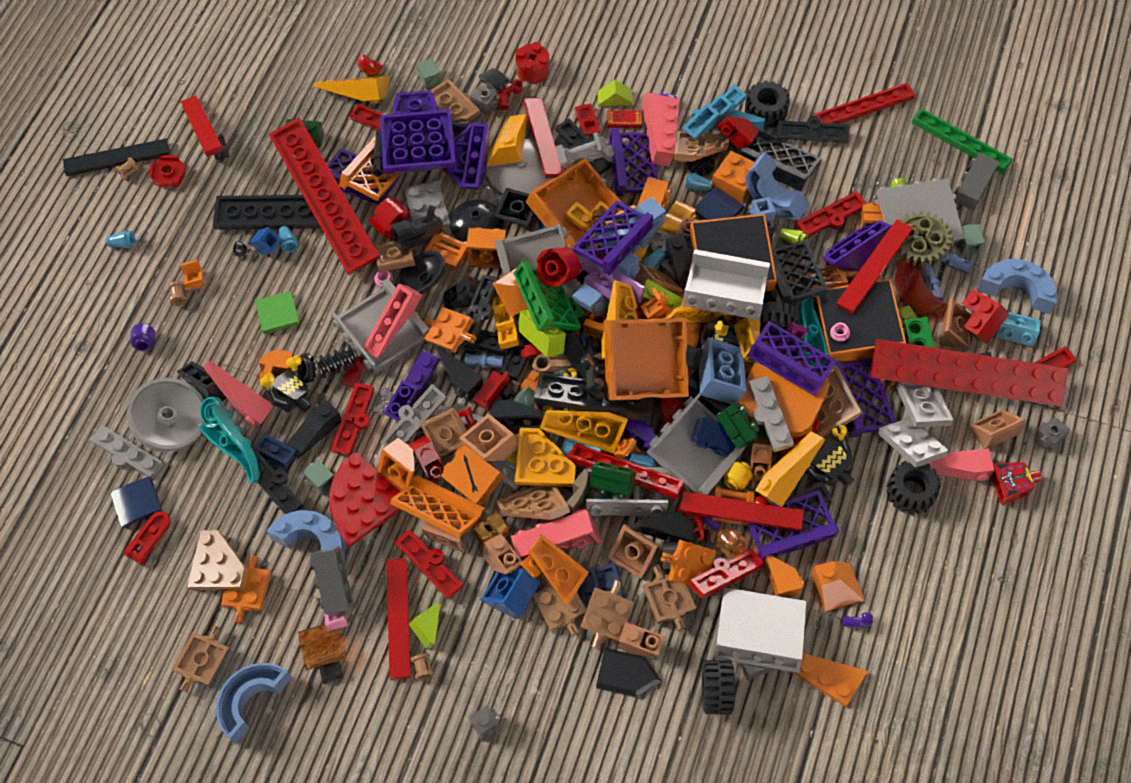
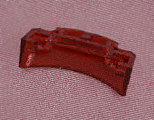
M906 257L901 259L895 273V289L903 305H909L915 313L919 314V318L927 317L930 320L943 317L948 306L945 302L938 299L925 285L920 273V262H917L914 266L912 260L906 263Z

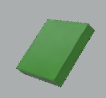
M291 291L255 300L263 334L300 325Z

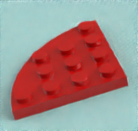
M356 451L337 470L331 484L329 497L331 517L337 526L338 533L350 547L402 510L390 504L391 499L400 491Z

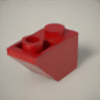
M730 116L726 117L716 126L740 151L744 146L747 147L752 143L759 131L747 118Z
M423 436L409 444L413 449V456L428 481L435 482L442 478L444 466L432 441Z

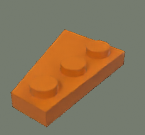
M541 534L528 552L565 605H567L589 572Z
M803 653L799 673H792L846 707L868 671Z

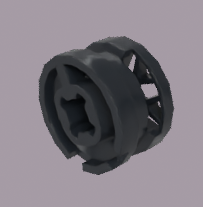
M220 133L217 138L223 151L214 154L215 160H220L221 157H230L223 133Z

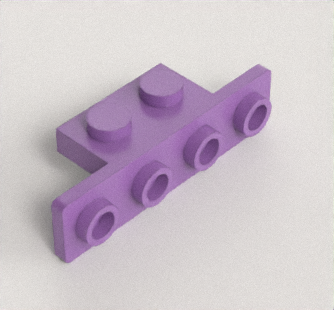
M583 257L582 269L590 273L585 276L584 284L603 294L609 300L614 281L632 285L636 303L642 302L645 291L644 286L616 269L609 276L603 273L602 267Z

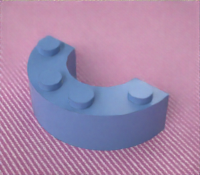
M767 153L761 154L746 175L745 182L750 195L754 200L770 197L772 205L776 209V216L791 220L800 219L810 203L799 191L788 190L776 182L772 172L777 165Z
M652 197L638 205L636 211L644 215L647 212L653 215V228L631 251L633 255L637 250L645 248L649 244L651 237L665 222L666 210ZM636 217L631 218L629 223L638 222L640 219ZM628 229L617 230L618 235L628 233ZM615 230L604 232L605 237L616 235ZM602 232L594 234V237L601 238ZM617 241L606 242L607 247L616 246ZM604 242L598 243L602 248H605Z
M630 253L616 270L634 280L640 270L638 266L639 258ZM584 284L573 295V299L577 304L594 315L600 316L608 312L610 300L587 284Z
M1021 259L1003 260L992 265L985 272L977 291L996 296L997 292L1005 287L1020 288L1030 296L1032 309L1047 314L1051 313L1057 301L1056 286L1050 275L1039 265Z
M300 510L288 513L277 519L266 531L272 541L286 548H289L293 542L303 538H311L321 544V550L340 546L343 561L345 560V547L337 527L329 518L318 512Z
M256 663L241 668L225 682L218 695L216 715L220 728L235 745L250 729L245 723L243 716L244 706L248 699L261 691H272L279 695L292 679L289 672L275 664Z

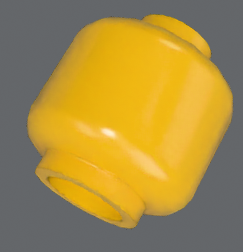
M743 461L740 463L734 462L723 475L725 486L733 491L743 490L753 477L750 466Z

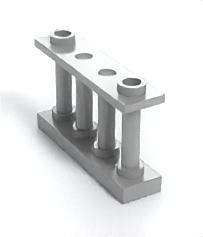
M597 132L593 133L595 141L572 149L565 148L562 144L555 147L559 162L566 169L584 158L590 162L605 157L611 162L613 161L614 151L612 146H608L603 136H600Z
M646 467L667 475V471L663 467ZM587 468L589 485L592 469ZM634 485L633 500L615 497L614 493L613 499H601V493L595 492V488H593V499L586 500V509L594 516L659 517L667 515L668 500H661V494L654 491L653 500H641V487Z

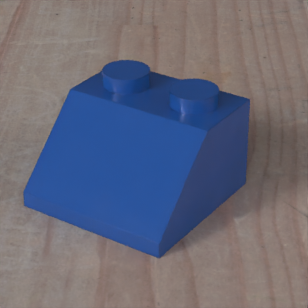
M518 568L507 575L497 572L480 600L508 616L520 617L525 612L531 597L536 593L540 582L533 578L525 569Z

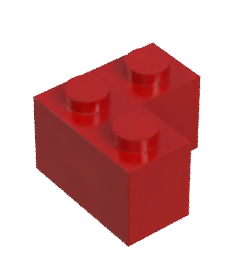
M972 289L961 303L973 314L964 325V328L971 335L986 344L1010 314L1000 303L975 289Z

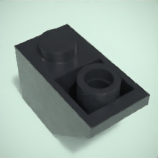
M467 276L445 291V308L469 307L480 280Z

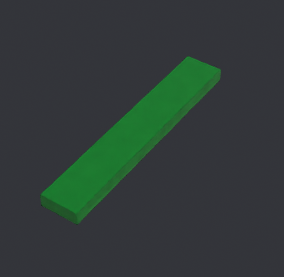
M922 108L911 121L912 124L974 159L980 153L999 161L996 171L1001 174L1012 163L1013 159Z

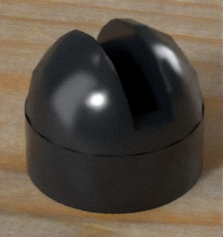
M236 241L233 247V255L242 257L247 253V246L242 242Z

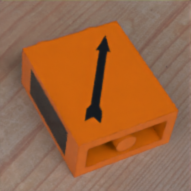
M465 444L457 449L454 459L445 465L441 477L472 502L480 506L485 503L505 476L503 472L489 461H484Z

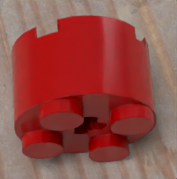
M533 42L516 50V73L519 79L524 82L525 80L530 81L531 84L544 81L550 72V59L547 49L541 46V43Z
M392 197V200L387 198L382 201L374 210L376 213L374 218L371 216L369 219L372 227L386 239L392 241L393 233L391 226L403 220L410 222V211Z
M567 246L546 249L539 254L536 260V274L539 280L547 286L556 287L573 282L582 268L575 252Z

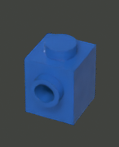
M268 227L258 230L249 244L261 255L272 254L282 239Z

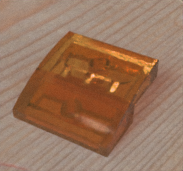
M322 624L298 632L306 670L347 658L340 628L327 631L326 624Z

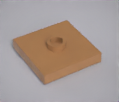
M394 241L374 245L380 256L376 259L379 272L415 265L412 248L400 252Z
M455 407L420 424L427 438L432 441L439 458L457 450L461 446L463 447L464 443L460 441L459 437L466 433L467 430Z

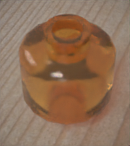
M727 528L718 533L716 546L727 557L733 558L745 552L746 539L735 528Z

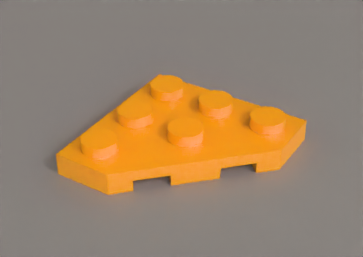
M520 428L515 484L573 487V482L576 479V465L539 428Z

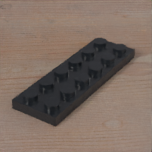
M303 195L216 196L213 218L214 230L264 229L268 227L270 229H280L283 226H287L289 229L321 228Z
M545 372L539 373L534 403L585 412H609L624 418L651 422L654 397L628 400H609L605 397L602 400H598L587 391L586 379Z

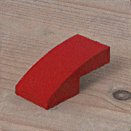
M592 103L576 106L575 113L581 131L586 136L593 135L596 132L601 133Z

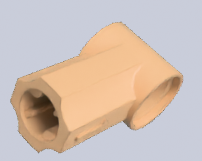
M541 354L534 359L532 367L537 372H558L559 370L569 372L568 369L571 368V363L566 355L546 357L544 354ZM540 359L544 360L546 368H539L537 361Z

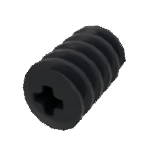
M348 344L347 351L344 347H340V353L334 349L333 356L327 352L326 359L319 355V362L316 359L315 361L322 377L326 379L327 372L333 376V370L341 373L340 367L347 371L348 364H350L354 368L357 359L351 345Z

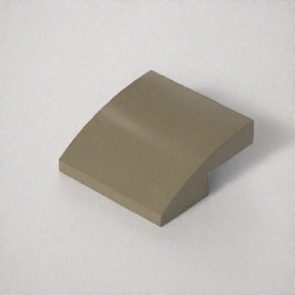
M586 469L573 482V496L567 502L570 510L567 516L584 507L588 494V470Z

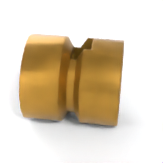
M496 512L487 517L485 523L481 521L472 527L476 538L482 546H484V542L499 534H502L503 537L510 534L507 525Z

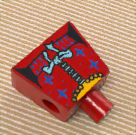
M1025 462L993 464L994 472L991 475V479L1001 506L1030 495L1035 488L1034 483L1042 481L1040 471L1029 472Z

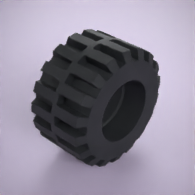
M775 81L757 82V85L753 84L747 92L744 111L745 113L764 118V128L768 126L774 128V125L778 126L779 120L785 121L788 115L790 94L785 87H782V84H776ZM762 103H769V104H772V106H766V105H763Z
M763 303L760 315V334L769 321L784 330H787L791 322L799 324L800 315L798 310L787 303ZM768 329L771 336H777L776 332Z
M903 461L901 465L898 464L887 483V495H890L889 501L894 502L893 506L896 509L900 507V511L905 513V510L909 511L911 515L914 512L921 514L923 510L925 512L928 511L935 503L941 488V483H939L940 476L935 475L937 472L935 468L931 469V465L928 463L916 468L910 462L907 463V461ZM915 481L922 486L924 492L912 493L906 489L903 482Z
M705 660L702 665V706L705 714L732 715L734 711L735 673L731 660Z

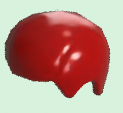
M361 54L357 61L359 69L370 76L378 75L384 66L383 63L377 62L364 54Z

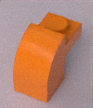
M273 350L266 353L258 363L262 370L259 375V382L267 373H272L276 378V375H281L288 369L292 371V368L287 366L286 361L294 356L293 352Z

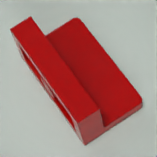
M493 371L472 399L473 403L489 412L493 402L499 399L502 389L510 384L509 373L505 371L501 375Z

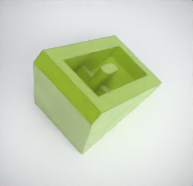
M615 79L598 90V107L633 105L632 89Z
M439 603L428 608L409 624L427 649H430L435 644L440 609Z

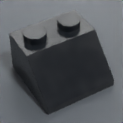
M507 187L494 215L495 219L528 228L535 224L538 217L526 203L529 193Z

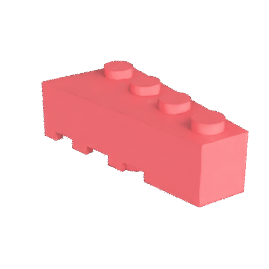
M646 92L642 103V110H644V121L647 126L646 132L650 142L649 148L652 164L670 167L675 152L680 99Z
M587 509L576 510L572 515L555 518L554 521L547 524H537L535 528L520 530L516 535L511 536L515 553L522 561L530 555L529 549L541 534L565 553L571 547H577L578 550L586 548L585 544L595 542V545L602 544L597 523Z

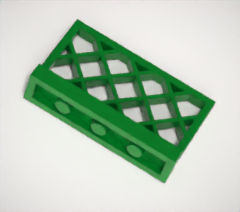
M522 260L513 272V275L537 330L544 332L549 327L579 331L581 326L563 286H550L548 288L536 278L538 277L536 274L537 268L531 267L529 261ZM547 294H548L550 297H552L554 300H556V302H554L552 299H550V298L547 296ZM553 309H555L556 311H558V312H559L560 314H562L563 316L561 317V316H560L558 313H556Z

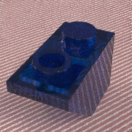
M705 416L697 419L690 441L695 442L697 447L713 449V452L717 455L725 456L733 452L734 448L720 422Z

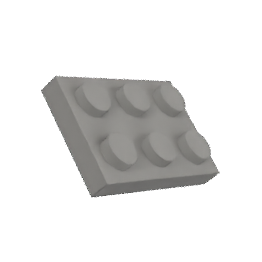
M439 180L404 188L412 221L426 216L429 205L436 207L434 214L442 219V229L450 227Z
M897 382L896 388L914 427L952 425L953 418L937 387Z
M911 418L879 428L878 434L915 468L947 457L948 449L922 427H914Z

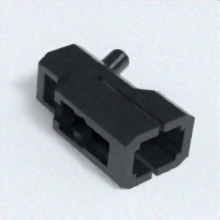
M429 205L427 214L424 217L410 222L403 220L391 226L394 243L400 252L426 243L432 236L442 233L443 222L440 217L434 214L435 206Z

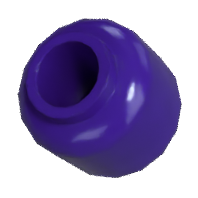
M145 323L133 326L130 332L131 346L138 351L151 349L155 344L156 334L154 328Z

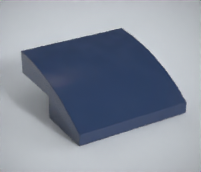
M715 187L694 208L696 209L697 216L703 220L735 217L743 211L744 205L718 187Z
M265 433L253 446V450H257L274 471L277 469L287 471L297 453L296 449Z
M151 477L139 479L111 493L121 527L128 528L141 519L148 520L154 513L162 511Z
M615 562L597 569L594 567L586 569L589 573L579 587L581 600L586 609L594 588L611 591L614 580L622 582L618 566ZM622 585L619 591V595L626 599Z

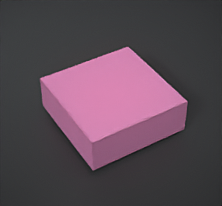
M345 611L327 615L324 613L327 631L348 626Z

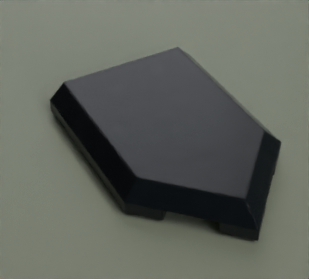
M608 648L604 649L596 689L637 698L647 690L662 683L646 657Z

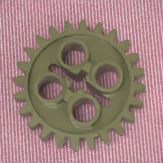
M920 211L919 215L912 212V217L906 214L905 220L899 219L913 227L910 236L896 253H900V259L906 257V263L912 260L914 266L917 262H920L921 266L924 265V262H927L930 266L932 260L938 263L939 258L944 259L945 254H949L953 235H951L952 229H948L949 223L943 224L944 218L937 220V214L931 217L930 212L923 215V212Z

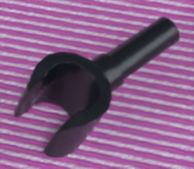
M505 386L500 396L508 400L511 396L515 398L518 393L514 392L510 386Z
M705 529L706 545H703V547L714 550V545L710 540L709 529Z

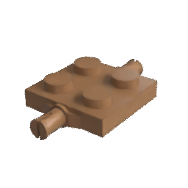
M658 564L657 567L655 565L653 570L657 578L652 582L644 584L642 587L657 624L674 620L678 631L684 630L686 626L682 617L685 614L696 611V606L688 587L685 584L668 580L669 575H664L661 565Z
M543 574L541 578L546 587L535 593L533 598L550 631L553 632L560 627H567L572 637L575 636V633L578 635L580 632L574 622L585 615L586 608L578 593L576 592L570 603L565 605Z
M614 580L611 591H603L598 588L593 590L580 626L595 634L591 646L593 648L599 649L603 638H611L617 641L620 639L634 603L619 595L623 582Z
M214 626L209 636H201L194 632L190 635L172 668L174 672L186 678L179 690L188 693L193 682L211 687L230 652L229 647L217 641L222 631L220 627Z

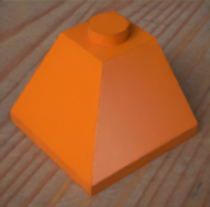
M516 268L493 283L510 317L520 313L522 310L528 309L513 275Z
M397 438L382 449L377 471L400 492L411 485L414 474L413 449Z
M832 561L814 566L811 576L825 612L864 602L850 563Z

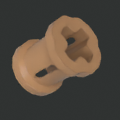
M131 157L120 167H115L124 180H127V177L135 171H140L138 165Z
M172 282L168 285V290L171 292L170 303L174 306H181L187 302L183 291L185 285L182 282Z
M427 653L411 658L417 673L415 675L416 680H424L434 676L429 664L430 655Z

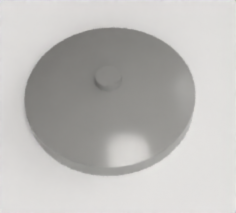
M524 139L522 162L491 167L486 165L488 182L492 189L500 196H503L506 187L530 194L534 189L554 179L544 177L534 140Z
M174 378L151 380L140 386L129 401L127 409L129 428L139 442L153 450L173 452L185 449L197 441L202 434L198 425H204L200 415V407L204 399L193 386L184 381Z

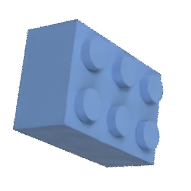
M708 337L700 348L703 350L699 361L700 395L728 404L738 403L746 392L744 358L742 357L740 347Z

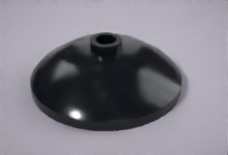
M482 199L463 202L454 209L450 217V229L453 236L459 241L467 242L469 228L502 230L503 220L494 218L498 207Z
M428 251L414 257V266L402 268L397 278V286L398 284L409 286L420 294L431 290L442 278L446 267L444 257L435 251Z

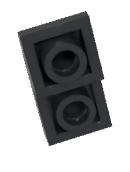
M495 68L478 75L481 82H487L489 89H496V91L505 88V84L509 82V79Z

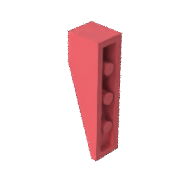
M398 284L363 349L376 359H379L412 315L423 295L409 286Z
M209 360L205 363L203 368L239 415L244 418V421L251 426L255 425L257 427L260 425L273 405Z
M989 449L950 452L947 454V457L928 463L931 465V469L935 468L936 474L967 480L985 481L994 472Z

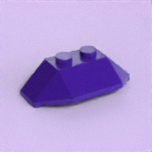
M470 123L467 126L468 128L453 140L456 167L448 168L447 173L461 188L479 189L484 182L489 152V124Z
M879 220L875 224L856 230L830 247L823 257L824 261L851 271L860 269L892 225Z

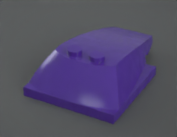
M431 90L396 93L393 114L380 115L384 173L422 172L456 167L450 109L438 110L437 102Z

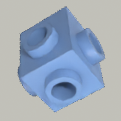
M770 197L752 200L751 210H749L748 214H765L766 223L773 224L776 209L772 205Z

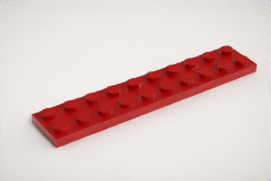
M300 117L269 133L271 140L348 276L376 261L380 257Z
M876 339L870 377L1063 407L1069 368Z

